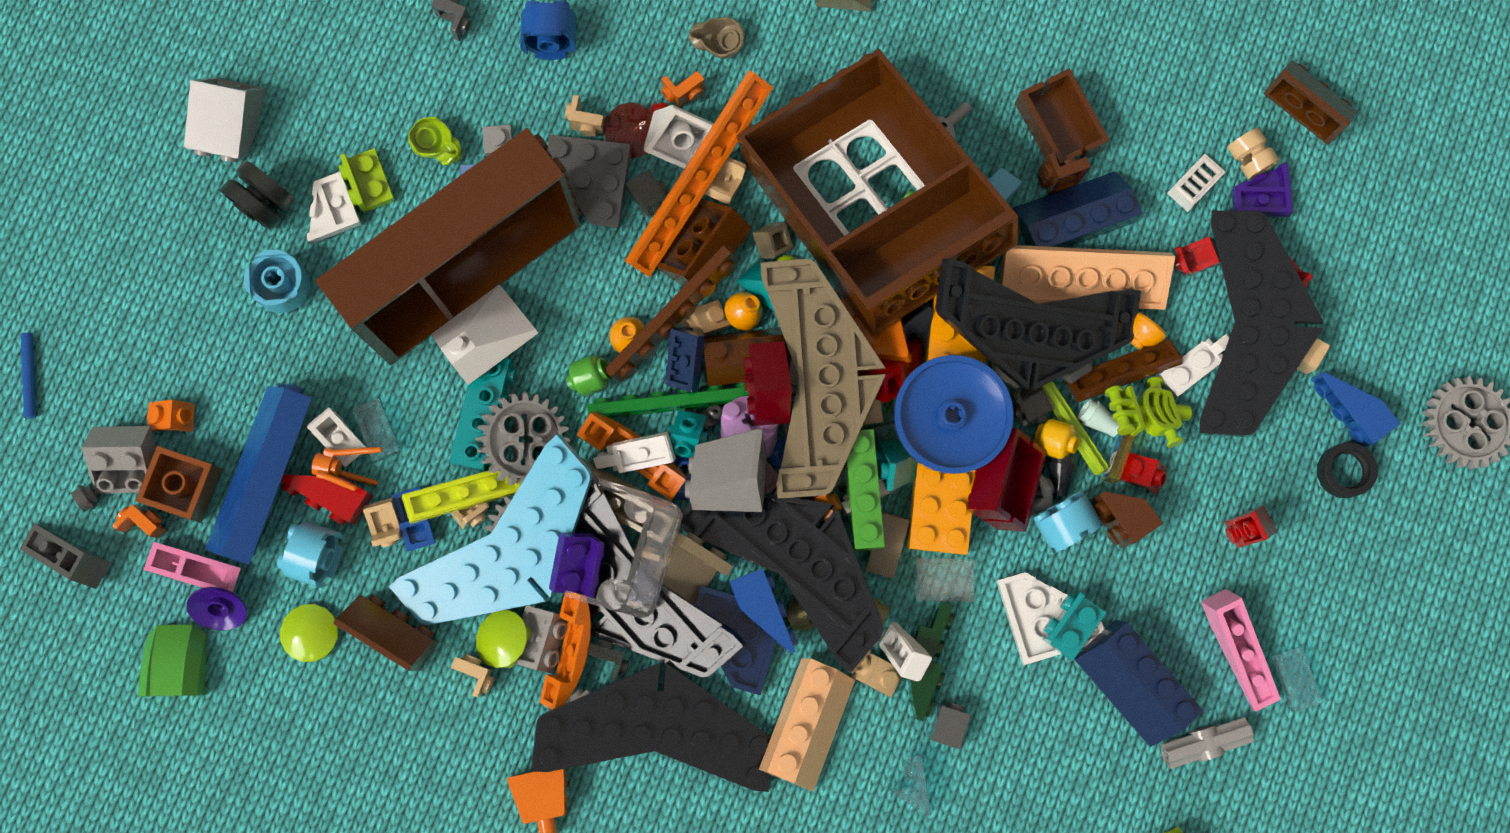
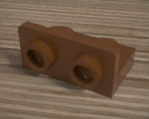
M1054 152L1047 154L1038 170L1039 173H1037V179L1041 188H1045L1048 195L1078 185L1091 166L1087 157L1079 160L1076 157H1072L1059 165Z

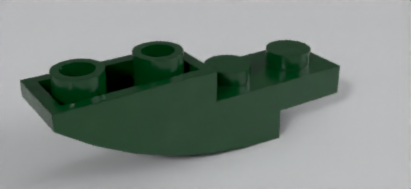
M945 602L938 604L930 628L918 625L914 639L932 657V661L920 681L908 679L914 719L923 721L925 716L930 717L935 705V701L931 700L935 688L940 690L945 678V673L941 672L944 665L933 661L934 656L940 657L945 644L941 637L944 629L949 630L955 617V614L951 613L953 605Z

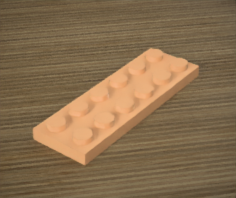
M1016 245L1003 254L1000 284L1038 304L1118 289H1133L1141 291L1138 309L1166 310L1175 255L1169 252Z

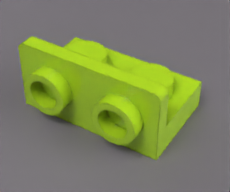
M375 148L349 158L345 153L340 155L342 164L338 165L344 181L349 180L352 189L348 190V195L353 206L358 205L365 213L395 202Z

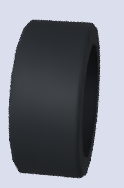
M1345 442L1329 448L1321 455L1317 464V477L1320 485L1329 494L1337 498H1351L1366 493L1374 486L1378 477V465L1374 456L1366 447L1357 443ZM1350 454L1360 462L1362 479L1356 486L1343 487L1334 479L1332 462L1338 455Z

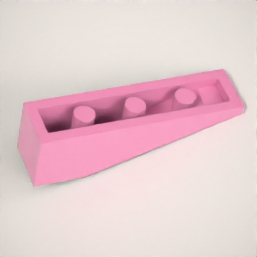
M1225 589L1202 600L1201 603L1209 624L1252 710L1256 712L1281 700L1242 598Z

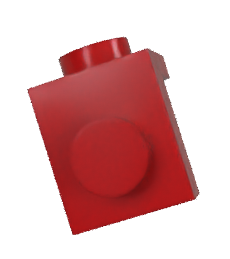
M1210 236L1187 246L1174 248L1177 254L1174 261L1176 268L1179 272L1183 271L1188 276L1220 264L1218 253Z
M1126 452L1117 479L1120 482L1146 488L1151 493L1157 494L1159 488L1163 487L1166 482L1167 472L1159 460Z

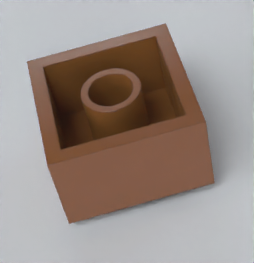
M157 446L135 501L202 523L222 468Z

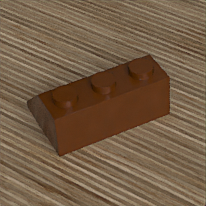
M1293 60L1289 62L1263 92L1265 96L1326 145L1345 130L1357 114V111L1352 108V105L1347 100L1339 98L1330 90L1326 83L1318 81L1309 74L1305 66Z
M701 198L656 269L682 286H685L723 245L735 253L738 247L745 241L752 227L733 208Z
M781 327L705 336L703 348L708 386L744 382V356H749V344L784 341L790 371L791 355Z
M372 593L369 597L359 595L334 621V625L408 671L420 672L439 641L433 638L435 632L422 624L418 628L408 622L410 619L408 615L396 608L394 612L383 607L386 602Z

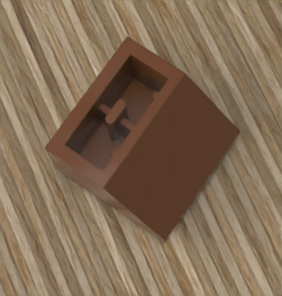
M1105 491L1090 499L1091 504L1107 528V537L1115 546L1119 545L1120 548L1135 544L1163 524L1146 499Z

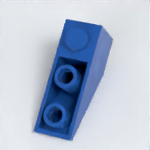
M1322 372L1311 379L1317 394L1328 401L1332 407L1333 415L1339 421L1344 422L1350 430V437L1357 444L1364 447L1372 445L1400 425L1399 421L1382 400L1326 372Z
M762 568L730 581L729 583L740 611L790 654L796 652L794 646L798 644L793 629H787L783 618L787 617V613L782 601L776 602L772 590L776 589V585L771 573L765 574Z

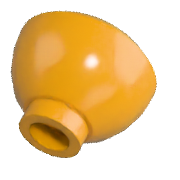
M739 292L732 295L726 301L724 312L732 326L739 330L747 331L754 329L760 323L763 316V307L755 295L749 292Z
M1138 312L1133 324L1134 338L1130 343L1141 350L1144 346H1154L1162 342L1166 338V332L1153 320Z
M632 316L618 319L610 329L609 339L612 347L620 353L646 325L640 319Z

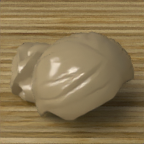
M730 17L713 18L707 22L695 23L688 34V39L695 49L707 50L715 57L728 59L736 56L742 49L744 31L740 23Z

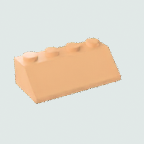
M801 658L759 770L814 792L855 680L841 671L814 659Z

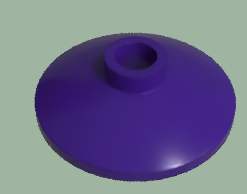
M206 587L194 591L189 596L186 604L187 612L195 622L213 630L237 628L245 621L247 616V607L244 601L235 593L218 587Z

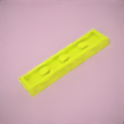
M485 471L402 494V500L409 522L413 524L515 495V492L520 487L518 479L514 485H508V476L503 481L497 480L499 471L495 473Z

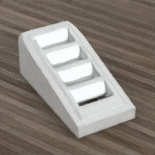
M1204 154L1167 194L1188 212L1219 180L1225 171ZM1203 163L1216 174L1214 177L1201 167ZM1198 171L1209 182L1206 184L1195 172ZM1191 178L1202 189L1199 190L1198 188H1196L1188 179ZM1183 184L1196 195L1194 198L1181 187Z
M892 621L879 646L901 677L920 681L932 661V657L898 623Z

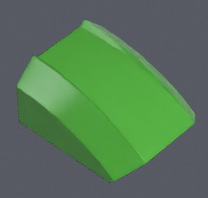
M193 624L157 625L148 634L145 643L138 696L205 695L207 633Z

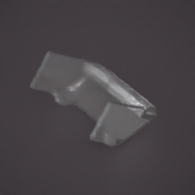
M600 479L598 488L626 496L624 503L625 513L631 520L643 523L641 535L626 582L618 579L606 580L599 587L596 599L567 590L565 596L638 618L648 617L654 612L682 521L681 510L676 504L649 493Z

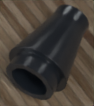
M1066 456L1063 459L1051 457V461L1048 462L1049 478L1055 489V493L1052 494L1053 496L1068 497V490L1077 465L1074 464V457Z

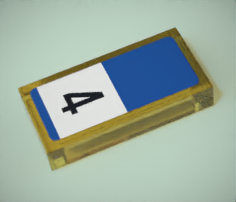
M1131 433L1118 435L1108 463L1109 468L1105 471L1102 481L1113 484L1120 480L1135 436H1131Z

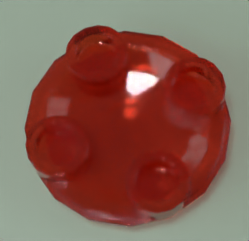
M632 102L620 104L604 119L606 141L630 144L633 147L631 159L645 155L647 152L644 151V145L653 116L652 112L642 104Z

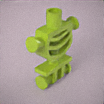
M1161 377L1147 379L1146 385L1149 388L1138 398H1136L1133 386H1128L1124 390H1122L1121 386H1113L1105 391L1106 396L1110 397L1111 400L1109 403L1110 410L1117 411L1112 417L1114 422H1118L1119 428L1117 432L1119 435L1131 433V436H1136L1145 429L1148 434L1155 437L1165 435L1168 441L1166 444L1168 448L1176 447L1184 441L1182 437L1178 436L1176 430L1183 425L1182 421L1187 422L1191 419L1192 409L1189 405L1175 403L1172 392L1162 389L1161 386L1164 384V381Z

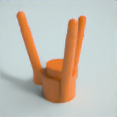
M364 447L336 450L325 448L324 454L317 453L312 463V474L316 475V478L328 480L352 491L357 490V486L338 478V476L376 486L378 484L377 480L342 471V462L336 456L380 453L383 451V448Z

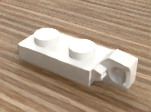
M1225 334L1215 343L1209 338L1205 342L1202 341L1183 356V363L1181 365L1165 370L1157 377L1163 378L1164 386L1172 392L1174 398L1178 397L1220 364L1223 356L1221 352L1225 350L1229 337Z
M668 432L615 442L606 447L607 451L598 453L593 458L596 469L612 466L613 471H618L619 473L672 463L676 459Z

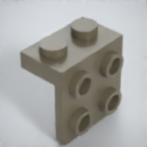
M675 531L662 552L659 562H656L649 576L695 605L700 587H708L717 571L728 576L733 566L724 561L727 557L724 553L714 547L710 551L702 547L704 543L702 539L690 532L686 537Z

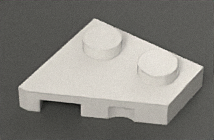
M340 172L313 182L312 195L314 199L309 215L311 217L310 232L307 233V240L310 244L362 225L356 208L353 206L348 195L346 182Z

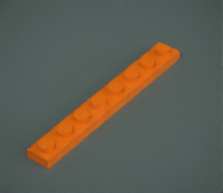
M750 70L747 72L625 259V262L648 277L652 275L738 143L737 135L749 126L772 91L773 87L755 72Z

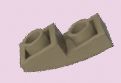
M882 511L885 547L883 550L870 552L866 571L894 579L910 519Z

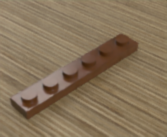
M723 245L604 370L612 378L621 382L631 378L636 373L640 363L644 359L650 358L656 352V347L664 339L670 337L671 329L676 328L684 318L691 316L695 312L698 303L703 298L710 296L715 291L716 285L724 277L733 273L740 259Z

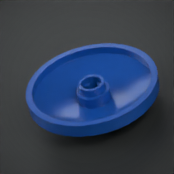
M941 356L917 367L903 382L894 405L895 429L904 449L922 466L944 474L967 473L988 464L1004 448L1013 426L1012 400L1002 379L986 364L966 356Z

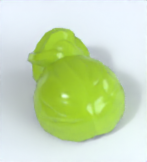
M422 118L416 121L409 131L408 143L413 152L420 157L436 158L442 165H450L461 160L462 149L458 139L452 137L450 129L439 118Z

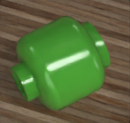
M592 354L571 363L569 375L566 377L570 389L577 391L582 396H588L606 388L608 379L611 378L604 370L608 366L607 362L603 358H598Z

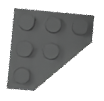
M549 135V148L547 150L552 156L551 159L557 157L566 168V175L570 179L569 184L573 188L572 193L576 197L574 200L590 224L620 229L633 147L630 144Z

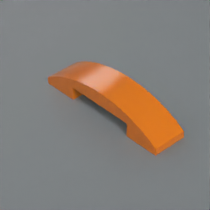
M594 411L590 413L577 433V436L599 451L603 448L607 450L606 447L615 442L641 437L622 424ZM673 462L636 470L650 480L647 485L670 501L687 479L685 474Z
M564 593L559 617L568 621L556 675H545L539 703L551 710L566 704L580 679L588 654L591 631L590 611L586 596L580 593Z

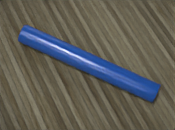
M21 333L24 418H36L33 333Z

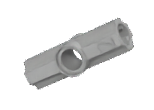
M1245 717L1217 726L1209 725L1189 732L1190 735L1166 741L1160 744L1164 762L1168 769H1173L1197 760L1206 761L1220 757L1225 754L1224 751L1254 742V734L1251 725Z

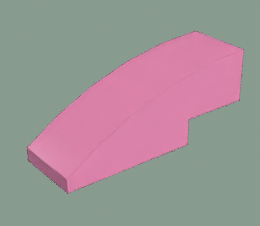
M153 542L143 570L202 588L218 587L233 592L241 568Z

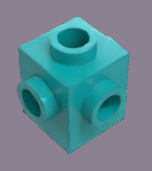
M678 410L674 425L669 424L666 431L669 433L675 455L686 458L694 457L696 445L707 442L709 433L705 432L706 416Z

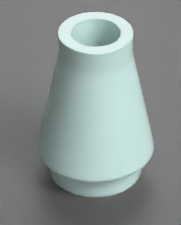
M1089 399L1078 414L1082 424L1112 437L1118 434L1117 429L1119 425L1118 422L1113 421V415L1099 401L1095 402Z

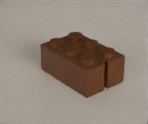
M1070 68L1048 78L1045 85L1042 81L1021 91L1015 102L1044 158H1046L1047 154L1054 152L1059 165L1072 157H1076L1079 160L1102 152L1110 141Z

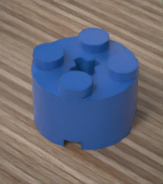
M561 0L554 3L526 2L525 9L521 13V50L528 54L529 50L535 53V58L542 60L566 58V53L569 51L573 54L576 51L577 17L574 11L570 9V4Z

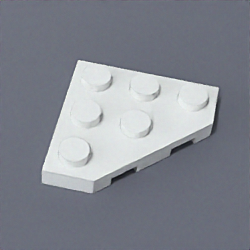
M1026 572L997 580V586L1022 665L1060 655V652L1042 640L1046 635L1043 629L1053 616L1057 619L1063 609L1060 605L1067 597V594L1052 586H1048ZM1102 620L1083 647H1086L1104 630Z

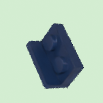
M689 326L671 329L665 385L691 393L699 391L705 335L693 332V328Z

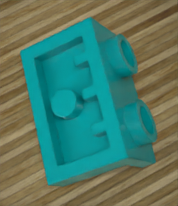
M1082 591L1075 592L1074 595L1069 593L1060 605L1063 609L1057 619L1053 616L1043 629L1046 635L1042 640L1071 661L1075 659L1106 615V612L1085 597L1086 594Z

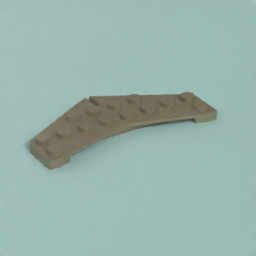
M797 259L761 263V277L799 379L781 469L777 479V497L779 499L827 495L834 490L886 377V374L859 376L858 371L886 368L819 266L813 260Z

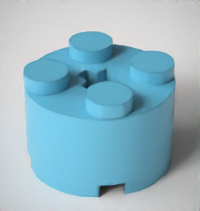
M266 250L256 256L257 258L251 264H248L244 273L245 288L251 297L265 309L275 313H287L305 305L310 291V278L306 269L294 257L282 250Z
M1082 490L1072 494L1066 500L1054 504L1033 518L1053 553L1073 545L1089 534L1088 532L1093 533L1104 525L1087 495Z
M308 521L302 522L300 525L294 523L288 531L287 538L289 541L285 551L278 558L277 567L282 569L283 574L288 578L322 588L326 585L322 581L326 576L333 577L341 560L343 547L338 545V538L343 539V535L338 531Z

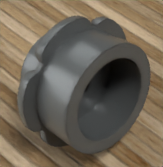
M77 485L78 489L71 492L77 505L84 512L90 508L95 509L96 504L94 502L99 500L95 491L90 486Z

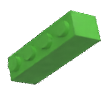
M874 429L861 430L845 464L852 545L855 552L883 550L885 543Z

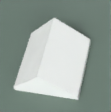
M674 105L656 110L652 116L644 151L685 169L714 123Z

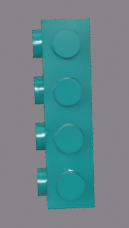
M505 357L468 385L449 463L453 466L485 472L492 465L491 463H481L482 459L486 457V453L477 452V449L484 445L483 442L476 441L475 438L483 436L484 432L479 430L477 426L487 424L481 416L483 414L492 415L489 409L490 405H496L500 408L499 398H505L509 402V395H507L508 386L514 383L517 368L513 367L514 363L510 358Z

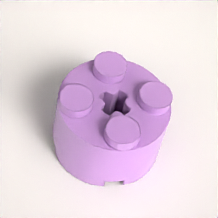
M748 396L739 397L725 404L721 415V438L755 429H763L767 458L771 456L778 442L779 424L755 426L753 415H748L747 412Z

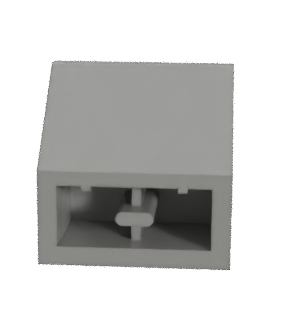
M150 426L91 428L81 448L95 494L139 493L156 450Z

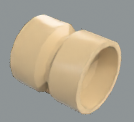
M1259 127L1245 133L1227 147L1235 161L1242 162L1240 168L1248 180L1264 173L1280 161L1273 148L1265 146L1267 139Z

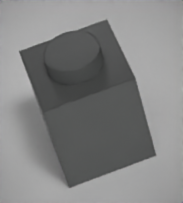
M947 702L946 707L938 705L929 740L961 749L970 718L969 714L963 713L964 707L951 702Z

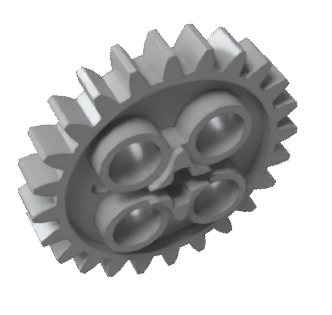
M1471 376L1463 378L1462 381L1456 378L1451 380V384L1447 382L1440 385L1441 390L1437 389L1432 392L1434 398L1426 400L1425 403L1431 409L1422 411V414L1429 417V420L1421 423V425L1429 427L1430 431L1425 433L1424 437H1432L1434 440L1430 443L1429 448L1436 446L1440 448L1437 452V457L1445 454L1448 455L1446 459L1447 464L1457 460V468L1468 465L1469 470L1478 468V465L1484 468L1490 466V463H1497L1500 461L1499 456L1502 457L1509 454L1505 447H1510V409L1506 406L1510 403V398L1502 400L1503 389L1495 392L1492 391L1494 387L1493 382L1483 386V378H1478L1472 381ZM1465 397L1471 401V409L1466 406ZM1447 417L1453 421V429L1447 425ZM1487 417L1493 421V429L1488 426ZM1469 437H1471L1475 442L1474 449L1471 448L1468 443Z
M520 393L519 400L516 394H509V402L505 398H499L500 408L496 405H490L489 409L492 415L483 414L481 416L487 424L477 426L479 430L484 432L483 436L475 438L476 441L483 442L484 445L477 449V452L486 453V457L482 459L481 463H491L492 465L488 472L495 473L499 471L497 476L499 481H503L508 476V485H514L518 479V484L521 486L535 463L532 451L536 446L542 452L545 445L557 434L562 436V433L569 430V427H560L559 424L565 417H555L554 415L558 407L547 408L549 404L548 399H543L538 403V394H533L528 399L527 393ZM522 414L526 416L524 422L521 418ZM508 417L514 421V429L510 433L504 427V422ZM535 418L540 419L542 422V429L539 433H536L532 426ZM519 436L527 437V443L519 442ZM563 437L567 442L570 441L569 438ZM508 446L514 451V457L509 462L504 458V450ZM522 458L525 460L524 465H521Z

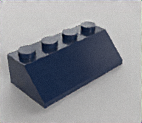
M1115 171L1012 208L1018 215V227L1026 246L1063 248L1134 224L1143 214L1133 188Z
M1115 619L1080 651L1074 659L1150 747L1182 732L1203 712L1202 708L1125 621Z

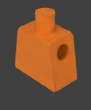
M567 768L551 772L533 771L508 777L507 781L523 824L537 821L539 833H557L555 817L566 815L568 811Z

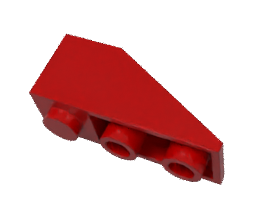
M918 337L907 342L908 350L912 357L911 362L880 359L886 369L858 371L859 376L886 374L876 400L887 403L896 398L906 378L924 363L922 342Z
M283 474L281 479L283 483L280 487L281 489L293 496H296L298 492L307 497L305 500L306 504L318 511L322 507L331 511L329 517L343 526L346 522L355 525L363 513V507L368 505L374 496L357 486V490L352 491L328 480L316 478V476ZM338 477V478H340V479H342V480H345V481H347V482H349V483L355 485L354 483L348 481L347 479H345V478H343V477Z
M1264 505L1251 509L1225 522L1227 526L1225 529L1226 535L1232 544H1236L1237 548L1267 540L1277 532Z

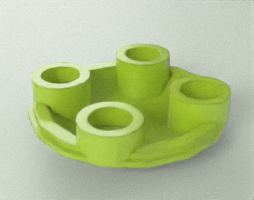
M303 604L292 609L284 618L280 627V641L284 651L293 659L301 662H315L328 657L338 639V626L333 624L336 616L326 608L316 604Z
M509 610L496 611L490 614L481 623L476 635V649L479 657L489 666L512 668L523 654L527 641L530 639V627L525 625L524 620L517 613Z

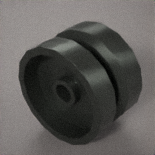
M244 160L236 172L238 177L248 186L245 188L237 181L228 179L219 191L233 202V206L253 221L256 220L271 231L278 223L279 217L268 206L269 203L281 211H287L296 200L266 173L249 161Z

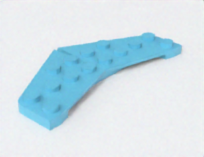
M557 434L543 448L491 534L399 577L389 588L412 615L424 625L547 601L548 598L533 582L531 577L549 597L553 596L554 593L549 589L559 533L575 532L592 482L591 469L561 434Z

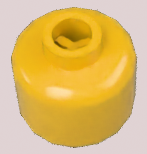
M1049 419L1045 423H1041L1036 430L1034 441L1047 451V456L1057 459H1063L1071 453H1076L1080 444V438L1076 436L1075 427L1055 419Z

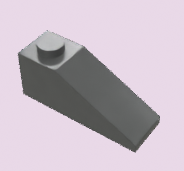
M35 523L20 547V550L67 579L95 589L99 586L111 562L94 552Z

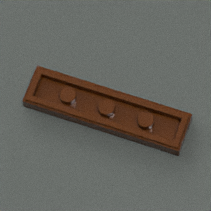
M1169 338L1157 345L1148 346L1093 366L1092 371L1072 384L1066 380L1065 383L1077 403L1105 393L1110 387H1122L1181 365L1183 357Z

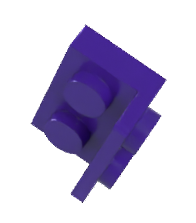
M559 533L549 589L553 593H581L586 598H594L595 589L599 583L600 564L604 558V543L591 533Z

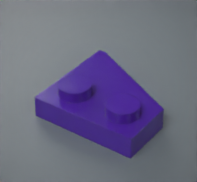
M1283 163L1277 169L1268 173L1264 172L1257 175L1251 181H1245L1236 185L1232 190L1233 211H1259L1267 217H1290L1293 213L1288 163Z

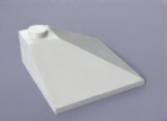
M499 284L431 335L453 367L469 385L537 335L538 332Z

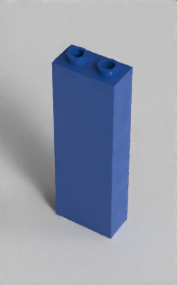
M281 383L278 384V387L267 386L206 550L223 557L250 564L312 399L309 396L303 395L304 389L295 385Z

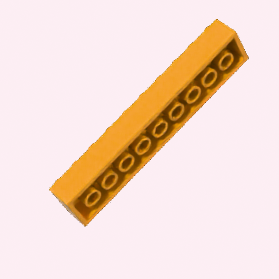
M983 266L976 270L994 280L995 267ZM937 296L932 298L930 302L933 308L929 344L925 352V362L941 356L959 355L970 357L986 364V357L937 314ZM917 462L915 480H913L906 549L968 555L972 512L966 508L968 496L971 493L975 478V470L962 474H944L930 470Z

